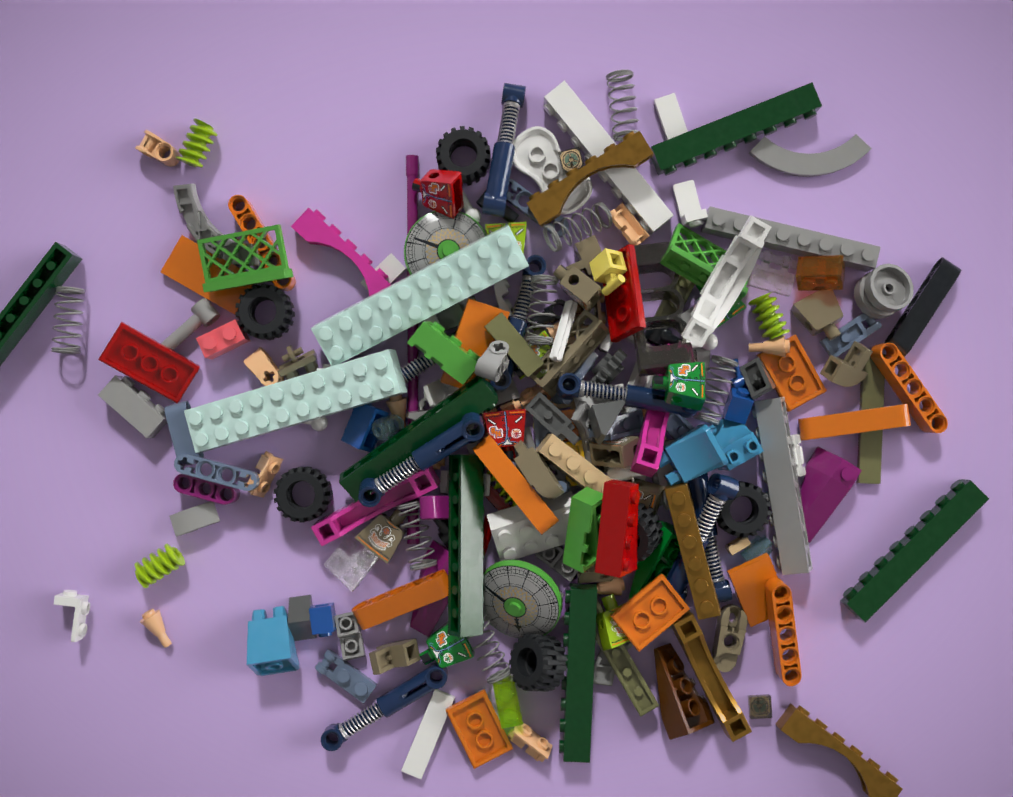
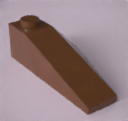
M671 643L655 648L654 656L661 717L669 740L689 735L714 724L715 721L704 695L700 696L694 687L696 685L693 678L689 679L686 675L684 664Z

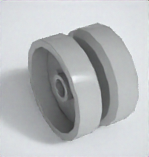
M883 264L857 281L854 287V298L857 306L864 314L870 318L882 319L903 309L911 302L914 286L905 270L897 265Z

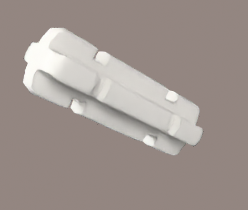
M793 434L791 439L797 476L801 477L806 475L805 467H803L802 446L799 444L801 443V438L799 434Z

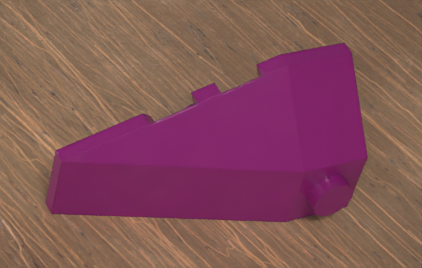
M820 447L815 449L805 466L806 475L800 488L809 543L849 492L862 471L845 459Z
M433 540L429 548H433L434 552L423 559L437 560V565L421 569L419 578L443 569L448 575V548ZM448 596L413 610L410 627L429 637L448 604Z

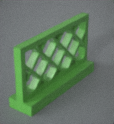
M678 223L660 264L703 288L719 261L717 255L720 257L722 254L725 255L726 250ZM680 233L685 235L688 240H683ZM699 244L705 247L706 251H702ZM691 245L695 252H690L687 246ZM705 256H710L713 263H709ZM747 282L744 288L742 289L741 293L739 294L738 298L736 299L735 303L733 304L734 307H736V305L747 294Z
M279 224L197 240L205 283L202 284L204 292H214L293 277L292 268L289 269L282 229ZM275 230L276 241L272 246L264 238L269 231ZM248 235L258 239L253 249L244 244ZM228 239L238 243L232 253L224 248ZM205 243H212L217 247L212 257L206 253ZM261 243L270 248L265 258L256 253ZM241 246L250 252L245 262L236 256ZM221 250L230 256L225 265L216 260ZM273 252L280 255L282 265L274 266L268 261ZM253 256L262 261L257 270L248 265ZM233 259L242 265L236 274L228 269ZM214 263L222 270L217 277L211 278L210 268Z

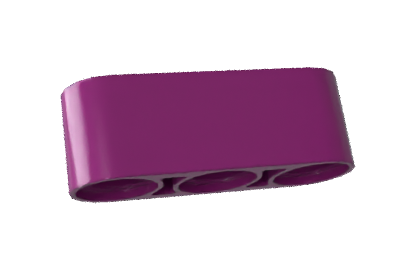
M179 474L173 480V486L177 492L227 505L234 503L240 497V490L237 488L189 475ZM185 477L190 481V486L187 489L182 484V480ZM205 483H208L211 486V491L209 494H206L203 491V485ZM226 488L230 489L232 492V497L230 500L224 497V491Z
M449 496L419 497L421 520H449Z

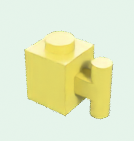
M605 248L589 262L594 281L607 284L602 289V293L605 296H608L625 282L623 274L627 271L622 252Z

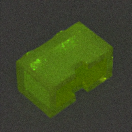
M513 675L493 683L501 729L523 725V715L516 682L512 679Z

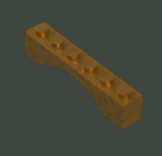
M632 131L622 138L623 141L621 143L609 145L603 150L604 154L596 157V155L590 157L584 162L586 165L579 170L577 167L566 173L567 177L559 181L557 179L547 186L548 189L542 193L538 191L532 194L527 205L539 225L543 227L559 217L569 195L588 177L612 168L635 169L651 159L654 153L640 131L637 133Z
M688 482L666 486L665 493L698 620L721 616V609L706 559Z
M688 611L673 623L671 627L724 733L734 742L751 733L752 730L723 680L693 613Z
M790 704L777 721L776 726L797 743L823 745L844 755L855 768L862 790L869 797H898L903 790L897 784L899 779L888 771L885 774L879 770L881 766L871 758L867 761L861 757L862 751L854 745L848 747L844 744L845 739L835 731L833 734L826 730L828 726L818 718L814 721L808 717L810 712L799 705L796 708Z

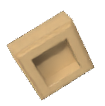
M739 536L726 544L725 549L733 556L751 543L747 537Z

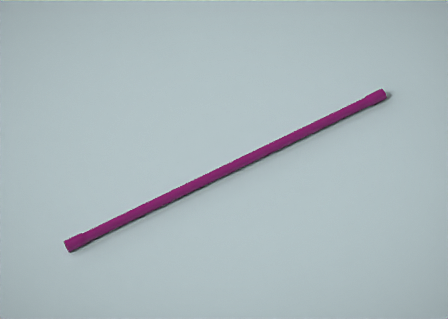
M406 155L407 235L412 226L418 221V192L412 190L413 181L419 176L418 155ZM418 324L407 329V342L418 329ZM407 344V363L411 364V361L417 360L418 348ZM417 375L415 379L411 378L412 381L409 380L407 383L408 412L418 411ZM408 418V425L414 420ZM419 497L408 502L419 500ZM419 508L408 512V514L419 513ZM419 515L408 516V523L419 519ZM419 521L410 525H419ZM420 527L407 528V536L419 532ZM420 538L408 539L407 544H420Z

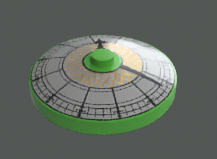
M436 211L430 212L421 217L412 226L406 237L404 261L407 271L412 275L487 235L476 220L463 212H459L455 218H450Z
M520 560L499 561L485 570L483 613H486L485 619L490 620V624L494 628L508 636L520 638L524 637L525 634L546 635L556 626L562 613V596L556 583L546 572L533 564Z

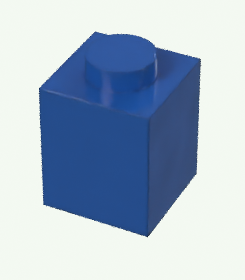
M731 387L723 409L724 419L746 424L754 403L749 390L741 387L738 389Z
M334 602L312 605L309 608L312 635L319 634V637L331 636L332 632L336 630Z

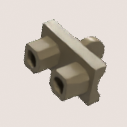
M290 345L286 347L288 354L282 356L283 361L286 363L279 366L278 373L287 380L300 376L297 369L303 366L307 373L317 371V368H319L316 361L317 354L314 349L302 354L304 353L302 347L294 350Z

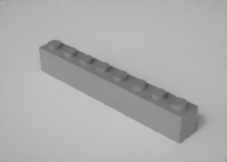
M709 207L706 210L708 217L703 222L701 232L733 240L741 232L749 215ZM757 218L771 226L764 240L763 247L866 272L876 268L880 246Z
M785 397L754 401L755 406H752V413L754 419H757L758 422L756 437L761 441V447L764 450L759 454L761 462L764 461L765 465L763 480L768 484L769 490L766 492L768 496L766 499L771 503L770 523L772 526H775L776 534L773 535L775 548L778 547L779 551L777 566L779 569H782V575L809 573L813 567Z

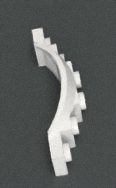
M751 215L749 216L739 235L734 237L725 255H721L700 292L701 297L690 314L692 317L681 334L683 338L703 347L708 336L715 331L744 288L764 246V240L771 226Z

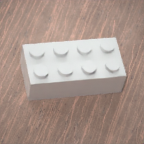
M572 491L561 494L556 499L541 498L559 519L543 535L540 534L518 505L487 514L500 561L515 560L565 544L571 497L573 496Z

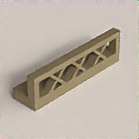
M585 309L572 324L569 338L576 336V341L571 345H566L562 361L552 362L549 357L551 347L541 358L544 364L529 377L553 397L557 393L556 386L559 378L566 373L574 374L610 333L609 329L601 320ZM587 318L593 321L587 328L581 329L582 323ZM547 368L545 376L541 380L538 379L536 375L541 369Z

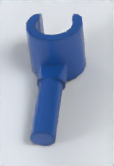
M738 362V367H734L736 378L730 380L732 381V387L736 389L742 388L745 385Z

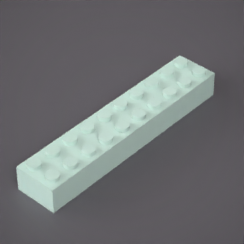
M506 225L315 324L311 330L331 366H334L528 267L529 264L509 225Z
M387 349L184 410L195 453H199L407 393V388L396 350Z

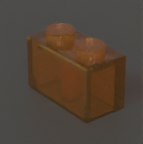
M844 255L798 257L796 271L798 291L843 290L845 278Z

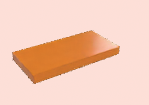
M181 235L160 271L234 315L235 312H238V308H235L236 303L240 304L241 301L238 299L239 296H244L246 294L244 290L247 288H253V285L214 292H204L202 284L205 283L198 244ZM206 250V253L212 257L213 254ZM216 258V260L220 262L222 265H225V263L227 262L222 258ZM214 263L210 268L211 278L217 277L222 270ZM232 263L228 267L234 274L240 270L239 267Z
M467 298L455 337L463 343L461 347L466 351L471 349L481 357L489 345L495 341L484 326L501 312L508 319L510 312ZM443 371L441 383L457 388L463 386ZM475 373L471 376L467 383L474 377H476Z

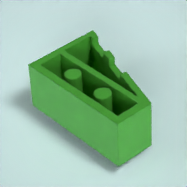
M423 321L407 344L411 347H417L424 353L427 359H432L442 370L462 385L466 384L475 373V366L480 356L471 349L466 351L461 347L463 343L454 335L449 337L445 334V328L438 322Z
M585 487L571 497L563 555V564L581 573L596 563L603 493L589 487Z

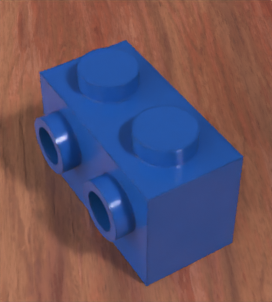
M372 404L353 408L341 441L359 450L373 451L389 412Z

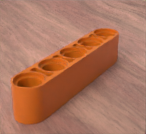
M234 195L229 199V210L242 231L248 230L247 224L251 220L256 222L253 229L265 227L252 204L244 196ZM240 202H244V209L241 211H237V204ZM267 233L264 239L273 246L274 241L269 233ZM252 235L247 237L250 244H256L258 241ZM267 246L258 248V254L265 258L270 248ZM273 252L270 259L277 257L278 262L275 266L282 265L280 255ZM294 275L289 278L288 283L284 286L280 285V280L272 281L277 288L283 291L292 290L296 284Z
M893 343L874 345L871 348L873 351L870 356L902 404H908L909 414L919 428L926 433L944 432L948 426L947 418L898 347ZM883 349L886 351L885 358L882 355ZM896 366H897V368H898V374H897V375L895 374V367H896ZM908 384L910 385V392L907 391ZM920 402H922L923 405L921 410L919 408ZM933 419H934V422H935L934 427H932V420H933Z
M908 404L798 419L801 441L911 426Z
M490 435L472 448L541 535L559 521Z
M444 569L365 600L354 606L351 611L362 630L368 629L447 597L448 575Z
M773 577L765 584V595L775 671L787 686H795L800 682L802 674L792 593L790 588L781 579ZM781 587V590L775 594V590ZM781 608H784L783 612L777 614ZM786 629L785 633L780 635L781 631ZM789 649L785 655H782L785 650Z

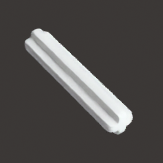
M573 300L565 302L549 357L555 362L562 361L578 307V304Z

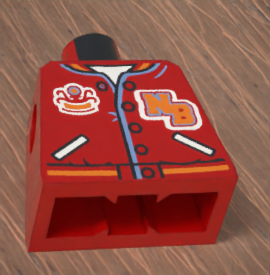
M431 169L422 179H414L412 190L422 194V203L425 207L450 218H455L464 207L461 172Z
M517 409L483 413L488 434L501 447L510 460L515 459L514 445L521 440L524 442L526 410Z

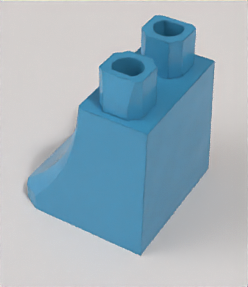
M723 418L719 420V425L712 424L709 426L728 460V464L719 467L718 470L730 471L764 451L755 434L745 424Z
M700 424L663 447L659 468L670 463L673 471L664 475L668 484L673 486L679 483H686L728 464V460L710 428L706 424Z
M284 606L273 608V618H267L265 610H253L252 621H248L246 665L256 675L266 676L296 671L300 668L294 637L288 626V614Z

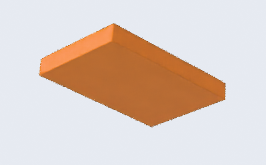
M796 334L785 339L790 340V353H786V357L763 352L756 355L761 359L775 383L774 389L778 396L785 397L787 412L827 391Z
M764 553L727 570L750 627L768 620L765 584L770 578L777 577L770 556ZM781 587L775 590V594L781 590ZM781 608L777 614L783 612L784 608Z
M660 574L612 613L610 617L635 649L640 652L687 613L690 608L665 576Z
M485 689L445 709L474 769L513 749Z

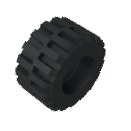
M460 126V130H456L454 127L451 129V133L445 132L443 134L444 138L438 141L439 146L436 147V159L439 170L461 172L462 186L463 183H467V186L472 185L473 181L479 182L480 178L485 177L487 174V169L489 170L491 154L487 139L482 137L480 131L475 132L472 127H469L468 130L465 129V126ZM461 146L470 147L476 152L477 157L469 166H457L451 161V155L455 149Z
M256 284L252 286V289L247 288L244 290L246 294L239 296L240 304L236 303L235 307L238 308V312H235L236 317L239 318L237 322L239 326L243 327L242 330L261 340H274L275 337L280 338L282 333L289 331L288 327L293 325L292 317H295V312L292 310L294 305L290 302L288 295L277 287L267 284H261V286ZM271 300L276 306V315L270 323L261 325L256 321L255 309L262 301Z
M312 467L293 468L281 475L282 478L276 482L277 488L274 489L273 493L276 494L274 503L277 502V510L282 511V516L285 518H291L290 521H299L301 523L316 519L326 512L328 505L331 504L332 499L330 497L333 495L332 490H330L331 483L326 480L327 476L321 474L318 469H313ZM300 481L308 482L315 492L314 501L308 507L299 506L292 497L293 487Z
M739 481V490L736 497L725 501L723 508L719 512L720 515H717L716 522L718 526L725 532L737 537L746 538L749 535H757L756 532L764 530L763 525L768 524L770 521L767 517L771 515V510H769L771 503L766 499L768 497L767 494L754 484ZM745 496L752 504V512L746 520L737 522L730 514V506L737 497Z
M643 503L638 505V535L640 540L638 539L637 563L644 561L661 543V537L663 536V531L660 530L663 525L662 522H658L659 516L657 514L654 515L652 513L653 509L650 507L648 509L645 508Z
M525 634L524 637L518 638V642L514 643V649L510 653L511 660H509V665H511L510 674H513L512 679L514 682H517L519 688H522L524 691L548 692L555 690V687L561 684L560 680L564 679V671L567 669V666H565L567 656L564 655L565 649L561 647L562 643L556 640V637Z

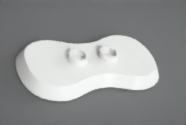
M535 126L523 131L514 139V167L531 177L538 184L541 192L548 189L547 186L554 180L558 179L561 181L567 177L566 173L569 171L563 169L560 157L562 152L552 132L546 128ZM589 177L580 183L569 195L561 214L573 213L588 201L592 194V183Z

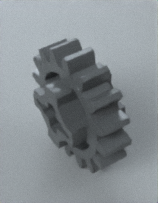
M621 349L616 351L613 356L607 353L592 369L591 372L595 375L590 381L592 383L596 382V384L600 383V385L603 382L610 384L624 369L621 363L628 355Z

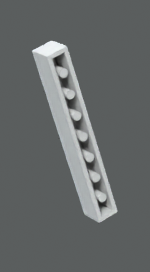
M565 80L544 96V109L550 116L554 115L558 120L557 125L564 133L567 131L572 137L570 140L575 148H580L585 153V160L594 155L599 157L604 154L603 150L606 147L615 143ZM612 168L597 173L604 183L608 182L610 184L613 195L617 199L621 198L628 210L636 216L641 226L650 235L674 216L636 168Z

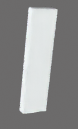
M438 689L434 690L402 767V772L422 779L447 718L445 709L452 706L455 696Z

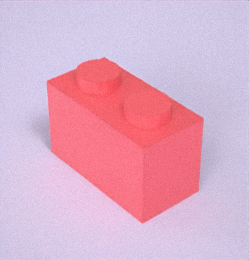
M232 320L196 338L205 358L214 359L251 341L248 334L242 330L243 327L239 326L237 322L239 320Z

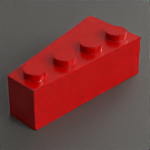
M614 479L604 482L595 573L621 578L637 570L639 484Z

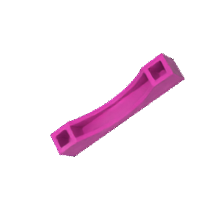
M308 207L292 224L291 227L309 244L333 248L349 257L361 271L368 287L369 296L391 285L386 280L389 276L380 268L376 271L371 266L373 261L364 253L360 256L355 251L357 246L349 239L344 241L339 236L342 232L333 224L329 227L324 222L326 217L317 209L313 212Z
M667 344L661 354L656 376H665L669 364L686 363L689 350ZM646 410L630 471L651 478L657 472L663 452L665 431L670 413Z
M433 466L425 471L418 470L417 473L411 474V477L398 483L391 490L388 489V492L381 497L380 502L376 506L366 507L359 500L354 501L317 520L311 528L320 545L324 546L373 517L438 488L441 481Z

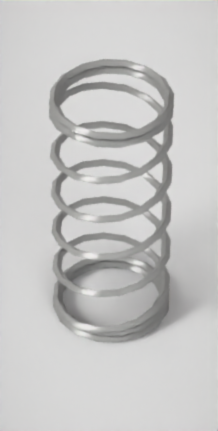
M616 70L606 75L607 86L612 88L608 93V97L615 100L609 105L611 110L616 111L611 116V120L618 123L612 128V131L615 133L613 135L615 141H623V137L618 136L626 135L632 131L634 133L638 132V130L614 131L616 126L636 123L639 121L638 119L626 121L613 120V116L620 112H632L638 108L631 107L616 110L611 107L617 101H629L636 98V96H626L617 99L610 96V93L617 89H631L635 86L634 84L619 87L609 85V82H623L631 79L634 76L631 70Z
M598 202L591 209H583L581 214L575 212L572 218L564 217L561 223L555 221L552 226H545L543 233L547 245L554 252L562 250L561 240L553 228L556 223L561 225L566 243L570 246L572 245L571 235L563 225L565 219L571 220L575 237L579 241L582 240L580 228L573 220L576 214L581 216L582 227L585 233L591 237V226L583 216L585 210L591 211V220L597 231L601 232L602 227L610 228L613 222L608 207L603 202ZM598 206L606 212L609 220L608 226L602 221ZM593 214L599 222L600 230L596 227L594 223ZM583 219L588 224V227L590 229V235L585 229ZM573 223L575 224L580 233V239L575 233ZM547 228L551 230L552 239L557 249L551 244L549 240ZM563 228L566 230L570 238V243L567 241L565 237Z
M533 275L531 277L530 285L537 290L531 292L529 297L537 302L531 303L528 308L537 314L527 317L530 323L535 324V326L526 329V332L532 335L525 338L527 343L535 345L553 344V337L539 336L530 333L528 329L555 327L553 325L535 323L529 320V318L539 315L555 316L553 313L535 311L530 306L542 303L557 304L553 301H541L531 296L537 292L557 293V290L540 289L532 285V283L556 285L559 283L557 277L550 275Z
M65 286L56 287V295L72 300L59 301L54 303V305L58 308L73 312L57 313L53 317L58 320L75 324H61L53 326V329L56 331L71 334L74 336H59L52 338V341L56 343L73 346L68 348L52 347V352L67 354L81 353L80 346L60 342L54 339L77 338L82 336L81 334L56 329V327L83 325L80 322L56 317L58 315L83 314V311L69 309L57 305L60 303L84 302V300L77 299L58 294V292L69 294H84L85 290L82 288Z
M712 355L711 360L723 368L710 367L707 369L709 373L720 379H705V383L708 386L718 390H705V392L728 395V392L706 381L711 380L732 384V381L716 375L710 369L736 372V370L726 366L738 367V362ZM705 394V397L715 402L705 401L704 403L725 406L724 403ZM704 406L702 407L703 409L713 414L697 412L693 416L695 419L714 425H719L720 421L705 415L722 417L720 414Z
M419 500L396 506L397 510L415 507L399 513L398 516L420 515V513L405 514L420 508ZM420 518L402 525L401 528H427L414 534L408 535L403 539H430L421 544L410 547L405 551H433L418 558L409 560V563L419 562L410 566L411 571L421 570L437 565V560L421 559L432 554L434 552L433 548H417L430 542L432 539L430 536H415L428 530V528L430 527L425 524L410 525L420 521Z
M485 612L483 613V619L487 616ZM484 619L488 623L483 627V630L489 625L490 620ZM486 630L483 633L493 632V634L479 645L473 647L472 650L490 643L498 644L490 652L479 657L477 661L498 653L503 655L495 663L482 669V671L497 665L508 664L507 668L497 671L487 678L488 684H493L508 677L511 668L508 662L498 663L503 659L505 653L502 651L493 652L498 648L500 642H487L493 637L495 631Z

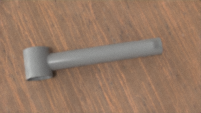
M206 298L201 299L191 308L193 315L161 344L174 350L202 324L208 327L216 322L220 317L219 312Z

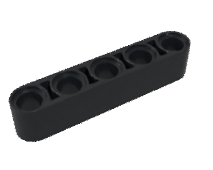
M940 258L923 281L884 343L895 344L905 357L961 273V269L945 258Z

